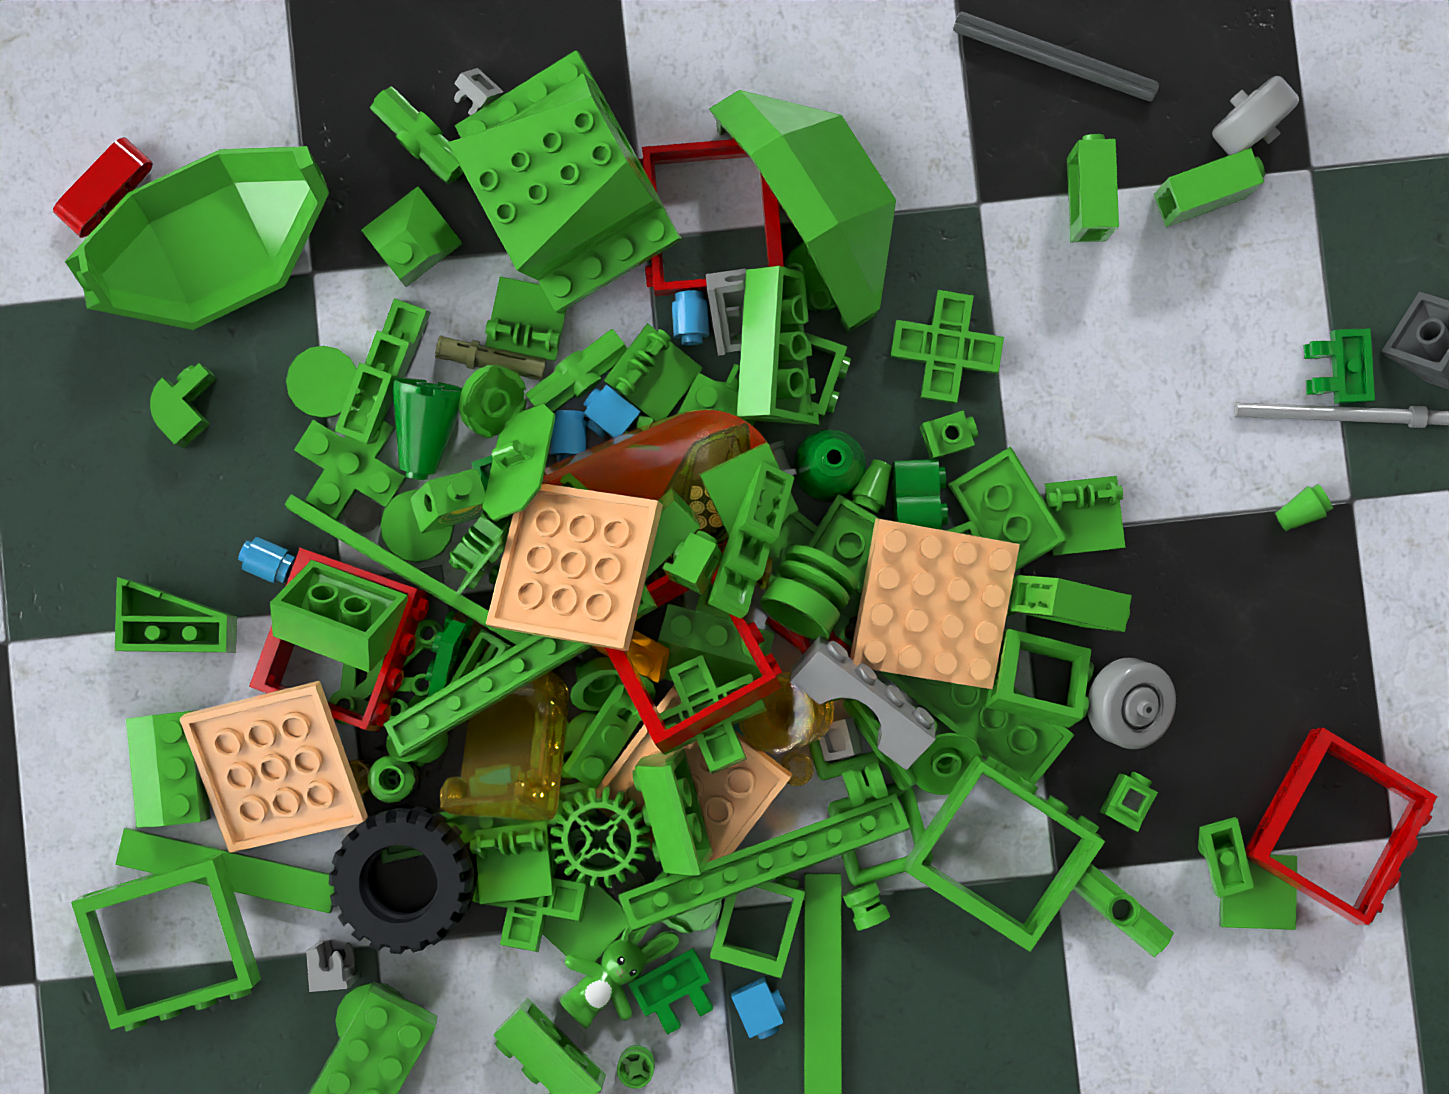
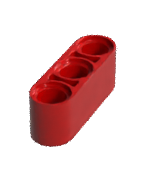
M126 137L119 138L61 196L53 207V213L80 238L87 237L125 195L133 191L149 174L153 162Z

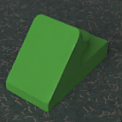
M1233 817L1201 826L1198 850L1207 861L1215 895L1220 898L1254 888L1238 819Z

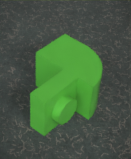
M200 363L195 367L190 365L178 375V383L176 385L162 377L155 385L151 395L150 409L156 425L174 445L185 448L210 425L205 417L191 404L217 379L207 367Z

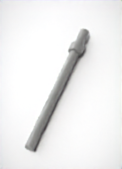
M1236 402L1234 406L1235 417L1408 424L1410 428H1425L1426 425H1449V411L1428 410L1426 406H1410L1409 409L1239 402Z

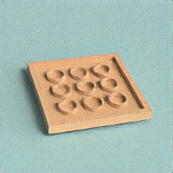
M542 483L540 491L526 509L513 514L486 625L498 629L629 651L663 504L657 500Z
M875 518L850 654L853 663L856 666L864 663L872 670L993 689L1020 544Z
M320 681L189 712L180 718L229 853L359 824L368 817Z
M675 685L672 686L657 706L659 713L682 704ZM645 725L642 726L596 788L597 798H602L604 787H610L609 799L615 800L620 790L623 791L625 794L621 804L624 806L631 799H635L637 804L631 810L632 814L642 811V807L645 805L642 791L638 792L633 782L632 773L635 770V765L644 756L661 753L654 744ZM737 731V736L747 759L715 774L709 771L698 741L684 746L713 854L708 862L735 851L792 776L791 772ZM597 808L609 818L616 813L606 808ZM644 818L637 822V824H645ZM624 820L619 826L630 833V829ZM650 827V831L646 834H641L640 837L651 841L648 848L653 851L652 841L655 838L652 827Z

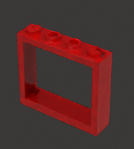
M734 139L645 146L642 147L643 158L638 160L657 192L655 165L744 158L749 156ZM760 173L768 267H784L778 200ZM662 252L651 258L652 265L645 266L647 287H654L655 297L675 295L677 292L688 290L707 292L706 279L665 282Z
M299 548L287 584L313 560L408 595L406 607L390 650L383 661L365 714L328 702L333 718L364 730L380 732L381 727L390 718V702L394 691H397L403 682L404 672L402 669L407 656H410L415 648L417 640L415 633L419 622L425 618L428 612V597L430 593ZM272 625L249 687L265 693L290 688L282 685L281 681L295 644L274 637Z
M718 568L711 579L712 585L714 584ZM667 575L646 586L657 607L690 590L671 581ZM729 614L759 668L762 677L669 729L665 726L627 651L605 648L654 744L663 754L782 688L776 676L783 672L773 654L770 653L765 656L759 644L765 642L755 622L747 624L744 617L740 619Z
M1325 728L1312 729L1246 846V856L1249 861L1355 925L1369 926L1376 914L1382 913L1384 904L1381 902L1386 892L1393 889L1398 883L1401 876L1399 868L1404 859L1409 858L1418 845L1416 836L1421 827L1426 826L1433 816L1430 813L1438 796ZM1326 752L1409 801L1353 906L1269 856Z

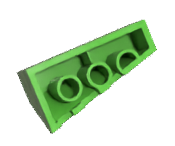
M782 266L746 270L737 417L762 422L819 425L818 411L812 412L810 394L816 393L815 379H809L807 356H812L811 341H808L804 334L803 324L809 320L803 272Z

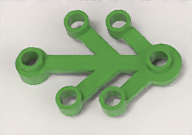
M424 620L418 624L415 633L417 638L416 645L412 654L407 656L404 666L424 649L432 650L437 633L439 631L444 632L443 626L434 620ZM427 628H433L434 636L430 640L423 638V632ZM384 657L370 673L367 672V679L358 687H356L357 668L343 663L340 690L333 693L329 702L340 706L344 700H349L351 704L350 710L365 714L369 703L366 699L372 695ZM418 674L414 678L404 677L397 691L413 692L419 696L427 697L429 687L424 692H420L418 689V683L425 679L426 674ZM398 698L391 699L390 706L395 703L400 704L401 712L399 714L408 710V706L403 700ZM390 714V718H389V719L391 720L392 718H394V717H396V716H392V715ZM333 718L334 721L337 722V723H339V724H342V725H351V724H348V723H345V722H343V721H340V720H337V719Z

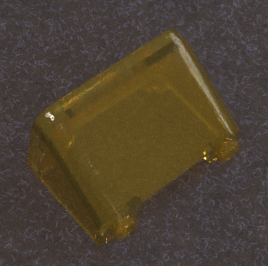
M549 671L468 719L461 778L450 777L445 781L440 790L441 809L449 814L533 821L551 820L554 818L558 808L569 705L568 690L562 679Z

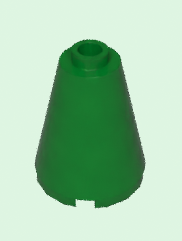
M395 378L392 388L399 468L406 471V477L427 480L428 474H436L460 411L458 407L462 387L438 382V384L427 383V380Z
M838 430L815 432L808 436L796 451L794 469L797 475L795 477L803 491L816 500L833 502L838 494L847 498L866 472L864 452L858 442L844 432ZM830 455L836 457L839 460V463H829L827 460V456Z

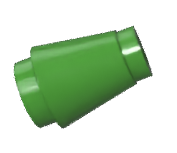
M872 460L871 465L850 495L852 502L877 516L879 510H883L885 507L892 466L881 460Z
M1317 484L1312 488L1310 486L1305 487L1285 504L1281 510L1275 512V516L1283 529L1288 531L1327 517L1326 513L1332 510L1333 506L1322 487Z

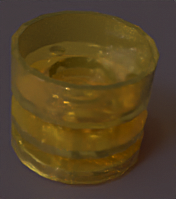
M791 671L776 676L782 688L763 698L767 708L766 711L739 722L740 729L747 741L760 751L776 754L812 745L825 736L832 724L834 713L832 699L818 704L790 683Z

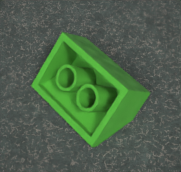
M311 560L270 602L273 636L370 673L390 650L408 601V595Z
M668 604L658 643L670 650L663 679L673 681L669 669L701 655L705 657L717 688L750 673L755 680L762 677L733 621ZM759 629L765 640L759 646L766 656L770 654L775 633Z
M194 711L126 718L136 828L196 823L211 819L209 797L180 722V718L184 714Z
M685 748L677 749L666 755L657 753L644 756L635 765L632 775L636 790L638 792L642 791L645 805L642 807L645 824L647 827H652L655 840L652 841V849L655 860L662 863L664 873L689 876L700 875L713 854Z
M528 997L493 1034L497 1039L495 1042L497 1048L508 1058H512L514 1055L524 1065L521 1070L525 1076L536 1085L541 1082L550 1091L549 1094H597L603 1087L606 1074Z

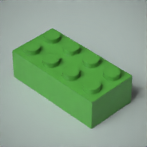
M373 981L308 1094H398L436 1028L438 1016Z

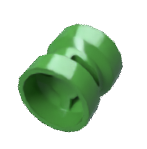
M877 761L866 764L864 769L859 771L850 769L841 772L853 807L864 804L866 799L872 797L880 799L888 796Z
M876 882L867 883L843 895L847 907L853 910V922L857 931L877 925L891 917L886 905L881 904L879 900L880 890Z
M632 1045L621 1053L617 1065V1075L625 1086L638 1089L646 1086L651 1081L655 1068V1059L652 1052L647 1047Z

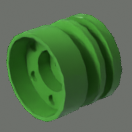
M791 546L786 554V561L782 562L779 566L778 572L782 578L777 577L771 580L760 600V605L772 619L785 628L812 640H816L820 635L828 640L840 618L837 608L840 609L847 606L850 599L849 596L854 594L858 586V580L845 565L835 558L808 546Z

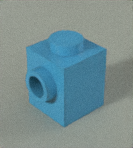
M605 385L601 391L596 388L583 404L587 407L584 415L589 420L586 426L602 439L606 434L613 439L625 434V432H629L638 422V416H642L638 409L608 385Z
M765 977L731 991V997L749 1038L758 1035L759 1039H764L779 1031L778 1025L784 1023L781 1013L787 1009L779 991L771 992Z

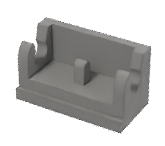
M746 268L706 274L707 292L718 356L725 355L727 352L741 351Z
M331 940L319 941L306 950L309 992L347 989L360 978V973L355 968L354 949L349 942L344 947L346 953L344 960H342L338 951L333 952Z

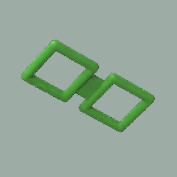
M803 695L797 699L796 705L819 779L829 780L842 776L841 772L850 769L859 771L864 769L866 764L877 761L880 767L882 762L874 751L829 764V761L825 762L815 727L817 726V721L813 708L844 698H835L818 704L808 695ZM896 783L886 785L888 796L896 794L897 797L901 798L914 845H916L925 832V827L913 787L903 791ZM849 797L832 801L828 805L829 816L833 817L879 799L874 797L866 799L864 804L856 807L852 806ZM855 850L841 855L849 882L853 886H860L906 872L903 863L908 856L861 870ZM932 851L925 858V861L929 864L933 862Z

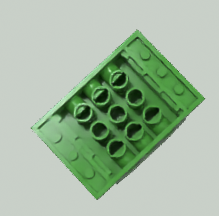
M577 50L455 125L461 138L448 142L516 270L539 281L555 312H563L657 254L682 241L679 232Z

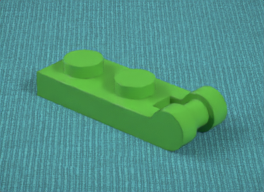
M624 685L616 686L562 768L569 775L589 787H595V789L604 778L638 723L642 721ZM626 708L627 711L622 719L616 716L620 709Z

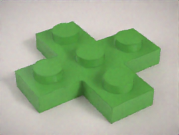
M938 290L932 325L896 320L890 358L925 363L920 399L956 404L962 369L990 374L999 373L1004 337L968 331L973 295Z
M313 420L294 451L324 469L305 500L336 520H339L357 490L387 507L390 501L396 497L407 477L377 459L396 428L382 420L370 444L348 436L342 438Z
M703 655L669 669L682 704L659 714L665 726L669 729L750 684L755 679L750 673L717 688ZM763 698L669 750L664 755L698 741L709 771L712 774L746 760V755L733 725L766 711L767 708Z
M548 839L553 896L485 904L507 908L500 945L539 953L546 916L582 922L589 885L554 878L557 866L555 859L560 850L551 849L550 845L555 840ZM478 877L472 900L475 903H480Z

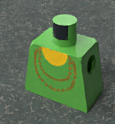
M470 469L427 481L410 499L421 534L478 519L484 511L482 506L485 490L477 469ZM428 502H432V511L429 508Z

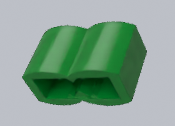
M938 459L892 462L894 522L942 530V525L948 524L947 504H941L940 489L946 488L945 467H939Z

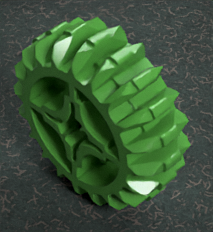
M590 787L588 790L589 800H585L581 792L575 793L574 798L577 806L566 800L562 806L569 815L556 813L554 817L563 827L555 826L550 830L551 835L561 837V840L551 843V849H563L564 851L556 857V863L560 864L566 860L570 862L564 871L567 876L572 874L575 868L579 870L580 873L576 880L579 884L583 883L586 875L592 876L590 882L592 888L597 887L599 877H604L606 887H612L613 874H616L621 883L625 882L627 877L623 870L624 868L636 874L639 868L632 859L644 862L647 855L639 850L638 847L647 848L650 847L651 843L649 839L640 837L641 834H646L650 831V827H647L646 824H637V822L643 819V812L631 813L637 801L631 799L626 806L621 804L625 794L621 790L617 793L615 800L609 799L610 787H604L602 798H597L595 787ZM593 808H606L616 813L606 821L600 822L594 820L591 816L587 817L583 812ZM574 820L581 826L580 829L586 836V843L578 853L575 852L570 838L571 826ZM624 820L631 833V846L627 853L620 848L621 845L617 842L614 835ZM613 824L606 838L609 844L603 845L601 842L600 845L595 844L591 849H588L595 836L593 830L598 829L600 833L601 829L607 830ZM596 853H604L611 859L614 857L617 862L598 866L590 864L586 860Z

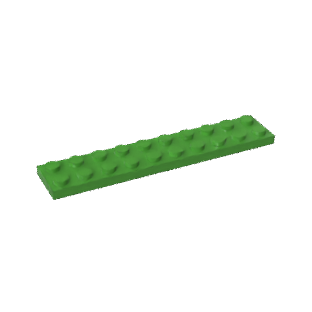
M799 511L784 517L779 538L771 544L762 576L769 583L774 578H782L778 572L779 566L782 562L786 561L785 558L789 548L794 545L806 546L818 528ZM856 591L853 595L849 596V603L846 607L837 608L840 618L834 628L836 636L850 647H852L861 600V594ZM879 671L954 733L965 735L974 740L986 759L990 755L1007 767L1005 773L1015 780L1021 775L1033 784H1036L1074 736L1064 726L987 708V688ZM1014 686L1013 693L1026 696Z

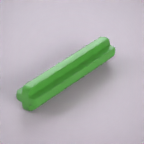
M847 698L843 702V707L850 717H853L854 723L897 786L903 791L911 788L918 781L911 768L909 767L905 770L878 749L880 723L866 704Z

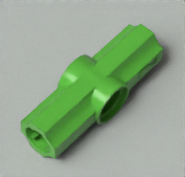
M392 86L381 91L376 96L370 109L396 134L397 140L416 159L419 160L421 158L447 185L456 181L464 173L448 141L443 137L444 133L422 111L418 112Z
M611 329L583 351H575L562 360L555 367L554 373L539 382L525 395L534 407L544 404L555 413V411L559 410L574 397L580 398L596 387L602 381L601 377L613 369L628 348L618 334Z
M1091 863L1073 888L1074 892L1152 957L1155 958L1170 943L1174 932ZM1125 899L1129 906L1127 914L1121 918H1115L1112 913L1114 903Z

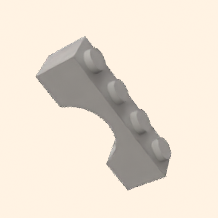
M820 635L792 666L790 683L818 704L835 698H851L869 706L880 721L878 749L905 770L936 740L934 719L925 709L913 707L906 701L905 696L900 690L892 685L887 687L879 681L874 671L866 664L860 663L856 666L852 659L848 657L846 650L837 642H829Z

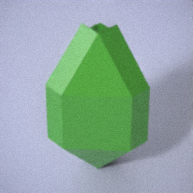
M743 90L736 91L710 107L709 110L716 119V128L719 135L721 136L728 132L753 160L801 235L841 314L839 322L845 332L848 334L875 317L881 305L896 199L843 116Z
M307 146L219 149L128 192L66 259L65 263L84 290L87 309L194 330L286 285L329 195V190L323 174Z

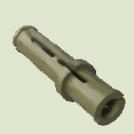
M441 335L438 338L435 351L436 359L466 364V368L475 369V367L482 368L487 365H502L518 373L519 376L538 381L543 380L547 361L546 358L532 357L480 345V341L476 340L466 342Z

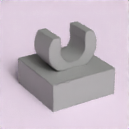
M478 68L462 72L454 83L460 89L454 97L455 102H462L467 96L473 101V105L468 111L470 115L500 98L503 94V91Z
M853 717L815 726L825 762L862 753L861 741H859Z

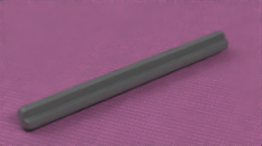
M965 12L958 14L953 30L961 35L1149 102L1154 100L1159 89L1158 81Z

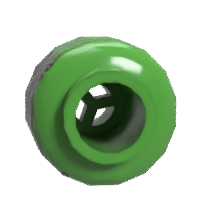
M390 755L376 760L368 774V785L373 795L379 800L388 803L400 802L410 797L417 789L419 782L418 769L413 762L396 761ZM393 771H397L395 775H391Z

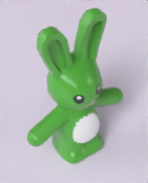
M627 924L621 939L611 943L606 948L602 956L601 965L577 955H568L565 958L566 967L587 976L560 996L561 1005L585 1029L589 1028L593 1019L600 1010L606 1007L610 999L613 1002L618 1017L624 1021L629 1020L632 1016V1009L622 985L636 980L641 975L646 964L676 948L679 939L675 932H661L639 947L637 946L650 926L631 933Z

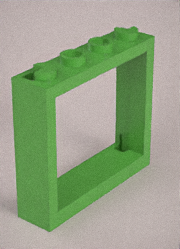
M976 754L903 865L908 874L1031 952L1105 841L1096 833L1099 826L1082 815L1076 820L1066 813L1069 807L1057 798L1050 795L1048 800L1035 793L1038 787L1020 775L1015 780L1005 773L1007 767L990 755L984 760ZM982 773L1081 837V840L1024 924L925 861V858Z
M222 853L90 892L71 902L111 1030L124 1026L125 1031L134 1030L146 1025V1019L159 1016L161 1021L182 1014V1008L194 1005L195 1010H201L216 1004V998L229 995L231 1000L238 999L252 993L251 988L261 980ZM206 877L237 978L126 1010L95 910Z

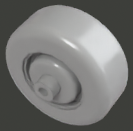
M1281 76L1270 78L1249 95L1242 89L1230 100L1235 108L1213 129L1212 137L1229 156L1249 149L1262 138L1269 144L1281 134L1276 126L1297 106L1299 97Z
M1122 658L1105 666L1094 679L1088 693L1089 707L1087 713L1095 732L1104 740L1127 749H1140L1156 742L1170 726L1175 713L1176 693L1170 677L1160 667L1137 658Z

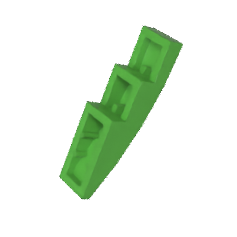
M394 298L382 332L376 331L365 364L359 362L335 427V432L370 444L393 401L392 386L394 385L395 378H404L427 324L430 311Z
M763 461L758 465L730 533L708 604L740 619L748 614L755 584L764 574L771 544L779 538L794 476Z

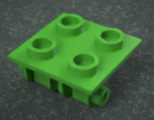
M500 276L491 320H488L486 324L485 334H487L485 346L556 361L567 309L561 313L555 312L540 284Z
M647 323L604 381L648 417L653 418V421L657 422L666 419L693 383L697 373H700L703 368L670 342L671 337L661 329L657 331Z
M1117 476L1044 484L1047 506L1068 539L1052 549L1053 556L1125 548L1120 500H1123V488L1121 485H1118Z
M484 510L474 525L469 528V534H465L455 549L450 552V565L457 570L463 568L467 571L455 594L456 596H459L466 586L472 590L485 574L484 570L489 563H494L504 551L513 515L506 522L503 519L494 521Z
M546 821L474 831L475 839L470 840V850L472 854H476L480 905L553 896Z

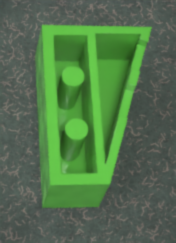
M117 577L115 651L236 653L237 616L131 579Z

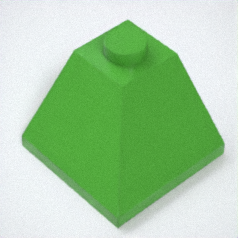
M416 187L361 230L405 287L463 244L419 187Z

